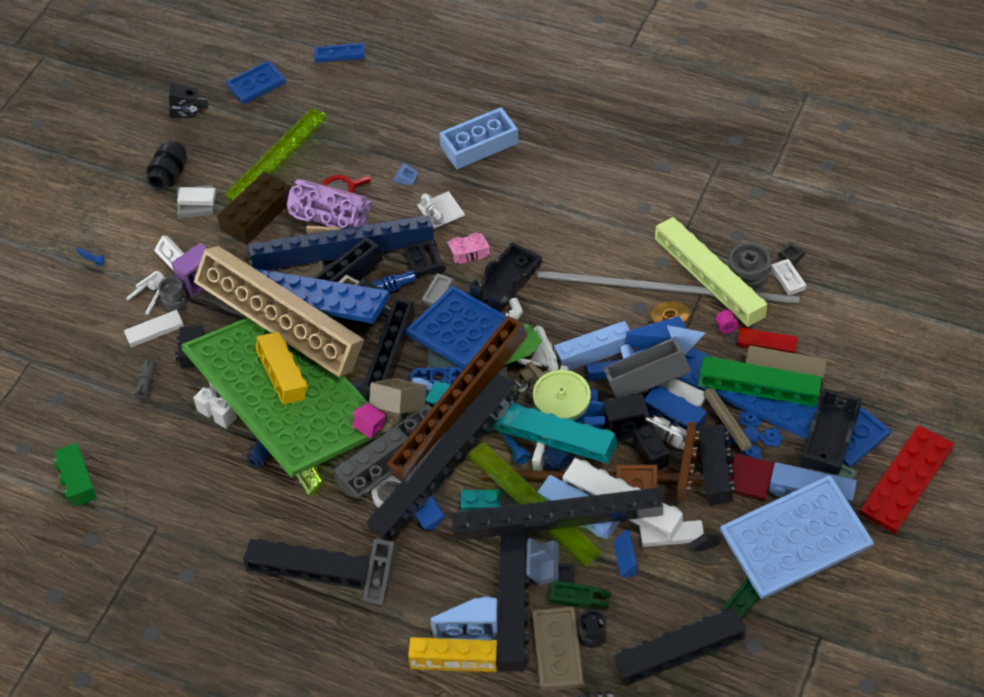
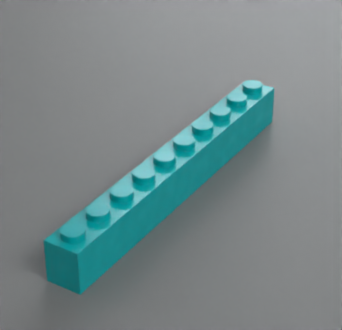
M435 381L425 399L426 404L433 408L451 385L446 382L440 383ZM518 403L511 404L504 416L498 419L492 427L493 430L609 464L618 444L615 434L610 430L597 429L590 424L583 425L569 418H559L555 414L542 413L535 408H525Z

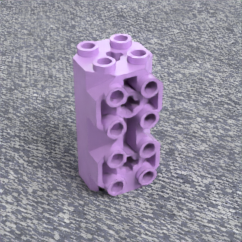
M303 179L296 180L295 184L297 186L292 187L290 190L287 207L289 215L294 216V218L325 224L327 227L342 229L368 224V219L366 218L372 203L368 201L366 196Z

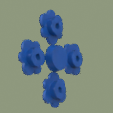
M752 412L740 413V424L746 427L743 432L751 443L757 442L760 438L765 446L778 447L783 436L780 434L779 429L772 428L770 430L766 428L764 433H761L759 436L755 426H760L761 418H758ZM730 434L731 443H728V445H735L736 442ZM752 444L749 450L742 451L740 449L741 455L762 459L761 449L755 447L754 444Z

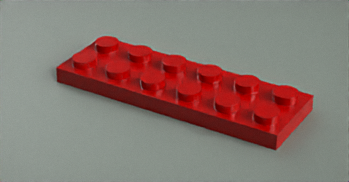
M918 425L860 509L859 514L897 534L954 448L955 443Z

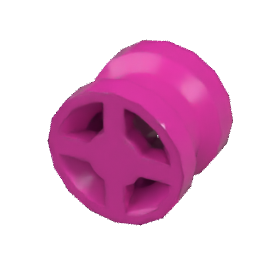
M724 310L715 317L717 324L720 325V331L724 334L731 333L738 328L739 324L734 319V314L731 310Z

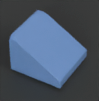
M403 163L398 169L393 182L412 186L419 172Z

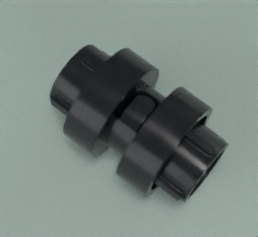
M169 141L158 147L154 158L151 159L146 168L147 181L153 188L164 190L166 187H171L176 183L180 172L187 163L186 149L181 143Z

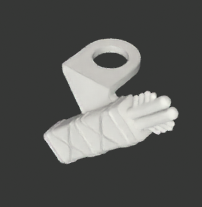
M537 325L533 330L542 340L531 360L519 359L517 362L526 365L532 361L536 367H542L543 365L549 367V372L558 370L557 358L543 327Z

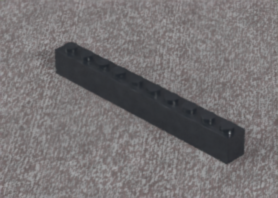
M499 373L492 379L367 520L366 523L372 532L383 540L390 542L399 536L403 527L410 523L417 511L426 505L428 498L439 490L446 478L453 474L454 469L464 462L467 454L478 446L482 437L491 431L498 419L504 416L510 405L518 400L520 393L516 384Z
M502 477L501 507L530 503L527 502V497L531 496L530 484H526V477ZM526 533L500 536L498 672H524L525 663H529V650H525V644H529V631H525V625H529V612H525V605H529V593H525V588L530 587V578L526 574L527 540L530 537H526Z
M656 487L454 512L451 514L455 540L462 541L663 516L661 489Z

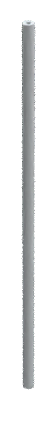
M538 271L537 278L715 296L706 287L545 271ZM755 292L765 301L799 304L800 296Z

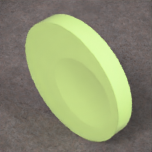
M554 370L544 374L536 382L533 389V402L535 408L542 413H552L559 418L576 420L587 411L591 393L588 383L579 374L569 370Z

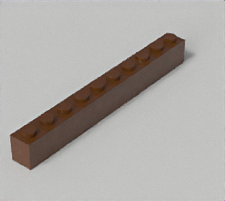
M510 316L504 319L389 460L387 466L392 476L403 481L498 374L528 337L523 323Z

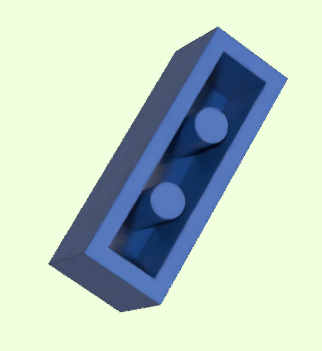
M658 385L654 386L644 399L648 415L653 418L654 416L662 417L671 422L670 426H679L687 430L688 422H696L697 431H699V428H702L706 423V411L700 406L689 403L685 398L671 393L666 388Z

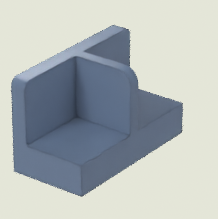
M528 539L527 576L541 586L554 580L557 581L559 543L552 540L540 545L534 539Z

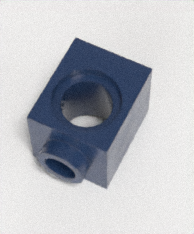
M551 446L543 453L544 465L550 471H563L575 459V454Z

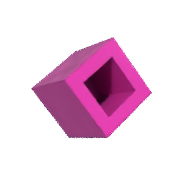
M366 403L361 408L358 407L353 414V427L369 438H373L383 429L386 415L369 403Z

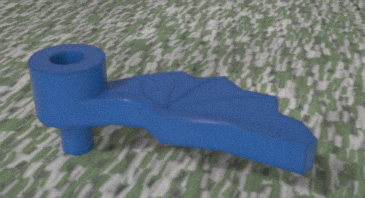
M79 247L76 248L80 256L86 260L95 261V264L98 266L103 265L105 261L104 254L95 256Z

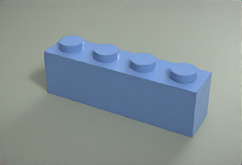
M775 462L769 493L783 497L831 474ZM831 475L849 505L852 506L857 480Z

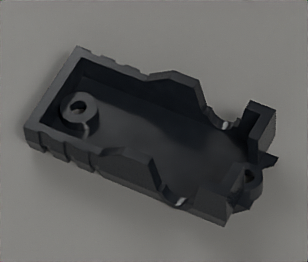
M511 242L497 260H492L486 265L482 283L479 285L477 280L474 279L469 285L470 295L501 313L509 304V301L516 296L536 270L539 269L542 265L543 257Z
M823 388L818 409L814 413L800 461L803 466L838 475L845 459L863 398L848 395L846 402L843 399H836L837 391Z

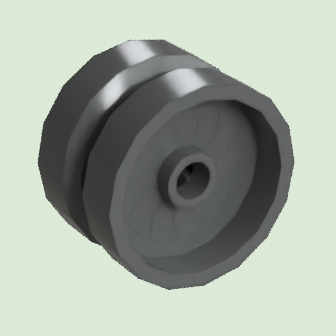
M751 242L742 243L731 250L728 267L748 287L757 290L767 283L771 262L770 254L766 248L759 244Z

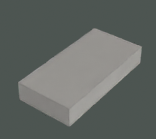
M437 273L421 300L422 304L430 307L453 286L454 278Z

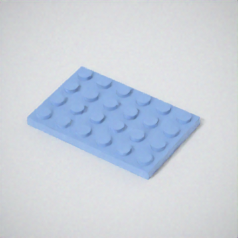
M831 475L720 526L722 535L761 600L874 545L873 540Z

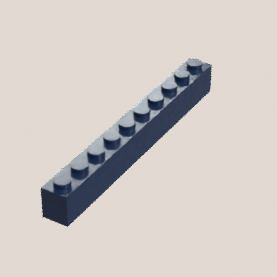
M430 215L266 242H256L249 244L252 268L273 270L319 261L335 260L366 237L378 245L380 252L402 249L404 246L434 239L433 224Z

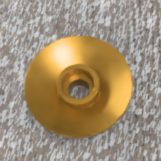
M664 302L652 310L651 318L654 323L680 316L683 323H686L690 314L689 309L682 303Z

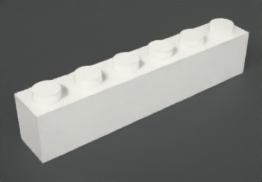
M576 458L563 476V482L589 495L640 490V488H633L627 485L620 478L615 479L602 469L598 470L592 467L587 461H580ZM663 503V516L632 519L630 521L671 542L683 523V513L677 507L668 506Z

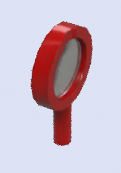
M333 175L326 178L321 185L354 193V187L371 182V178L367 175L351 180L344 175Z

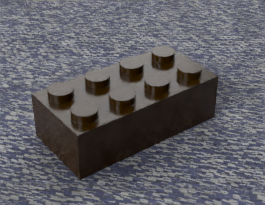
M263 171L217 215L220 229L248 245L287 207L291 185Z

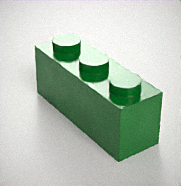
M74 443L55 450L56 459L53 462L56 470H61L62 474H59L58 477L61 485H66L67 489L63 491L67 502L71 500L73 506L77 507L96 500L97 496L78 444Z

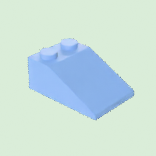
M475 598L432 617L433 638L495 640L498 642L499 618L497 598Z

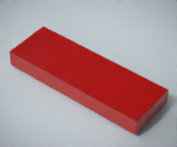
M741 327L737 346L745 348L755 346L795 354L798 337Z

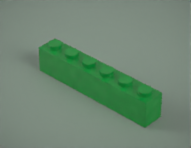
M703 356L698 386L816 407L822 377Z

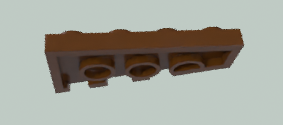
M688 422L678 482V500L686 501L687 493H691L692 490L690 477L694 476L695 464L693 462L697 458L696 446L700 439V431H697L696 422Z

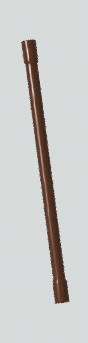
M482 469V481H502V477H526V481H546L549 475L563 481L566 471ZM607 472L616 479V472ZM657 472V483H678L680 473ZM694 472V476L690 477L692 484H704L703 472Z

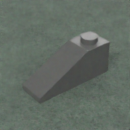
M374 539L362 601L380 605L384 604L396 563L399 543Z

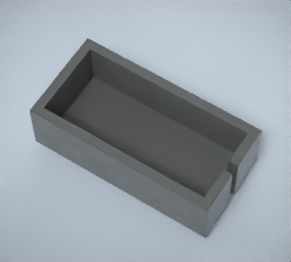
M676 337L603 367L616 398L645 393L654 386L664 385L669 380L681 378L691 371Z

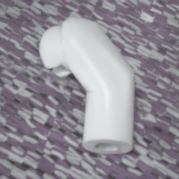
M512 298L509 301L512 310H509L510 313H506V316L518 320L523 314V310L518 299Z

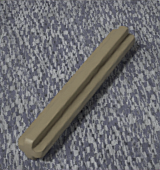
M706 389L704 396L742 451L749 450L752 446L751 442L715 389Z

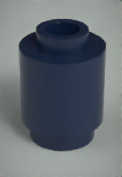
M260 440L256 442L247 454L248 462L254 467H263L272 456Z

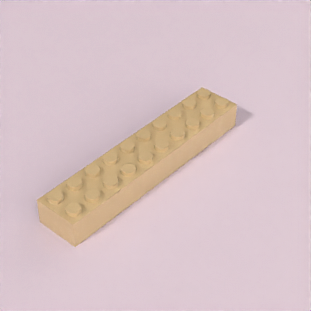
M220 246L204 250L194 283L269 332H279L282 339L286 340V343L336 376L341 377L353 371L364 342L363 338Z

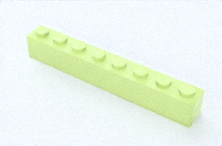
M672 217L656 225L655 239L747 327L766 317V301L760 298L751 287H748L739 276L734 274L727 265L707 249L706 245L701 243L693 233H690L681 222Z

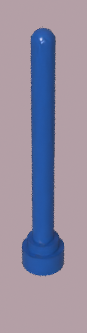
M498 431L513 451L512 455L516 464H525L530 459L528 451L525 448L519 447L510 434Z

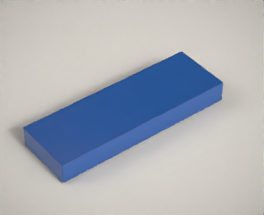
M364 43L315 47V63L365 59Z

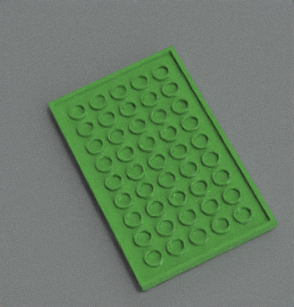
M248 317L182 344V351L291 478L384 434L382 433L383 429H381L373 438H369L354 428L353 414L355 410L369 402L345 376H336L288 343L287 349L289 352H292L294 363L296 366H299L303 380L307 381L308 391H306L305 400L282 404L256 352L257 336L270 334L271 332Z

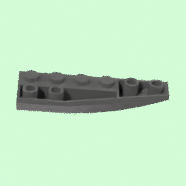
M426 404L333 470L335 483L347 496L359 499L392 474L387 463L432 408Z

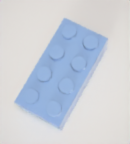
M502 107L439 133L441 148L456 169L519 144L518 129Z

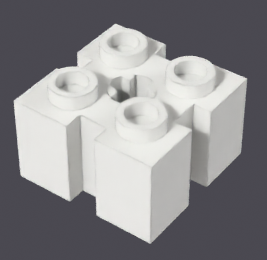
M209 382V388L203 387L193 397L197 411L208 418L213 415L214 421L227 429L237 419L236 412Z

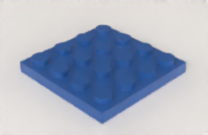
M451 286L406 329V335L458 366L465 368L507 316L458 288Z

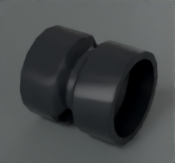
M588 609L579 616L578 636L581 644L585 647L597 648L605 642L606 618L599 610Z

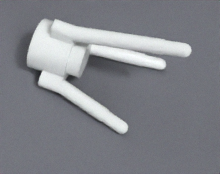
M154 271L150 276L136 284L138 289L131 293L126 300H130L147 286L151 290L158 289L159 283L165 279L164 275L159 271ZM157 290L145 313L146 315H149L160 295L159 290Z

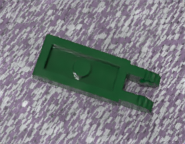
M554 580L549 601L554 604L605 611L609 608V603L593 599V597L609 599L611 591L592 585Z

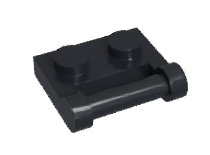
M434 239L404 246L407 260L416 277L434 272L442 273L446 270V266L441 261L436 249L437 244ZM425 250L430 251L434 261L433 264L429 263Z

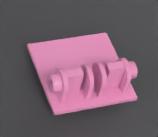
M472 233L467 237H456L451 241H447L454 255V263H466L467 257L469 262H471L470 253H472L474 260H477V258H487V255H490V246L482 233Z

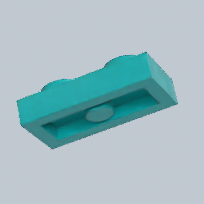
M461 490V512L501 507V490Z

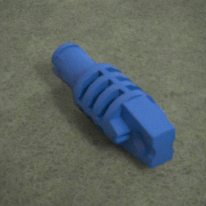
M413 270L401 275L393 274L381 280H376L372 284L390 293L400 290L406 284L416 282V276Z

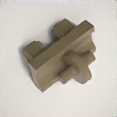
M531 361L518 374L517 380L521 384L527 382L530 384L528 393L533 399V389L536 382L549 371L542 372Z

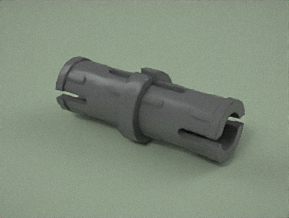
M149 360L144 361L142 372L138 376L137 390L135 391L138 397L142 396V392L143 398L147 397L149 386L153 383V372L156 367V363L153 360H150L149 365Z

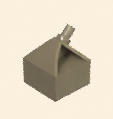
M398 378L372 382L370 385L369 404L386 415V425L382 430L384 434L425 406L426 385Z

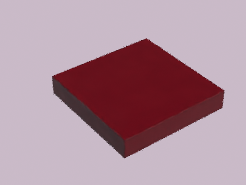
M736 453L732 464L734 476H731L732 481L735 482L736 494L765 501L775 463Z

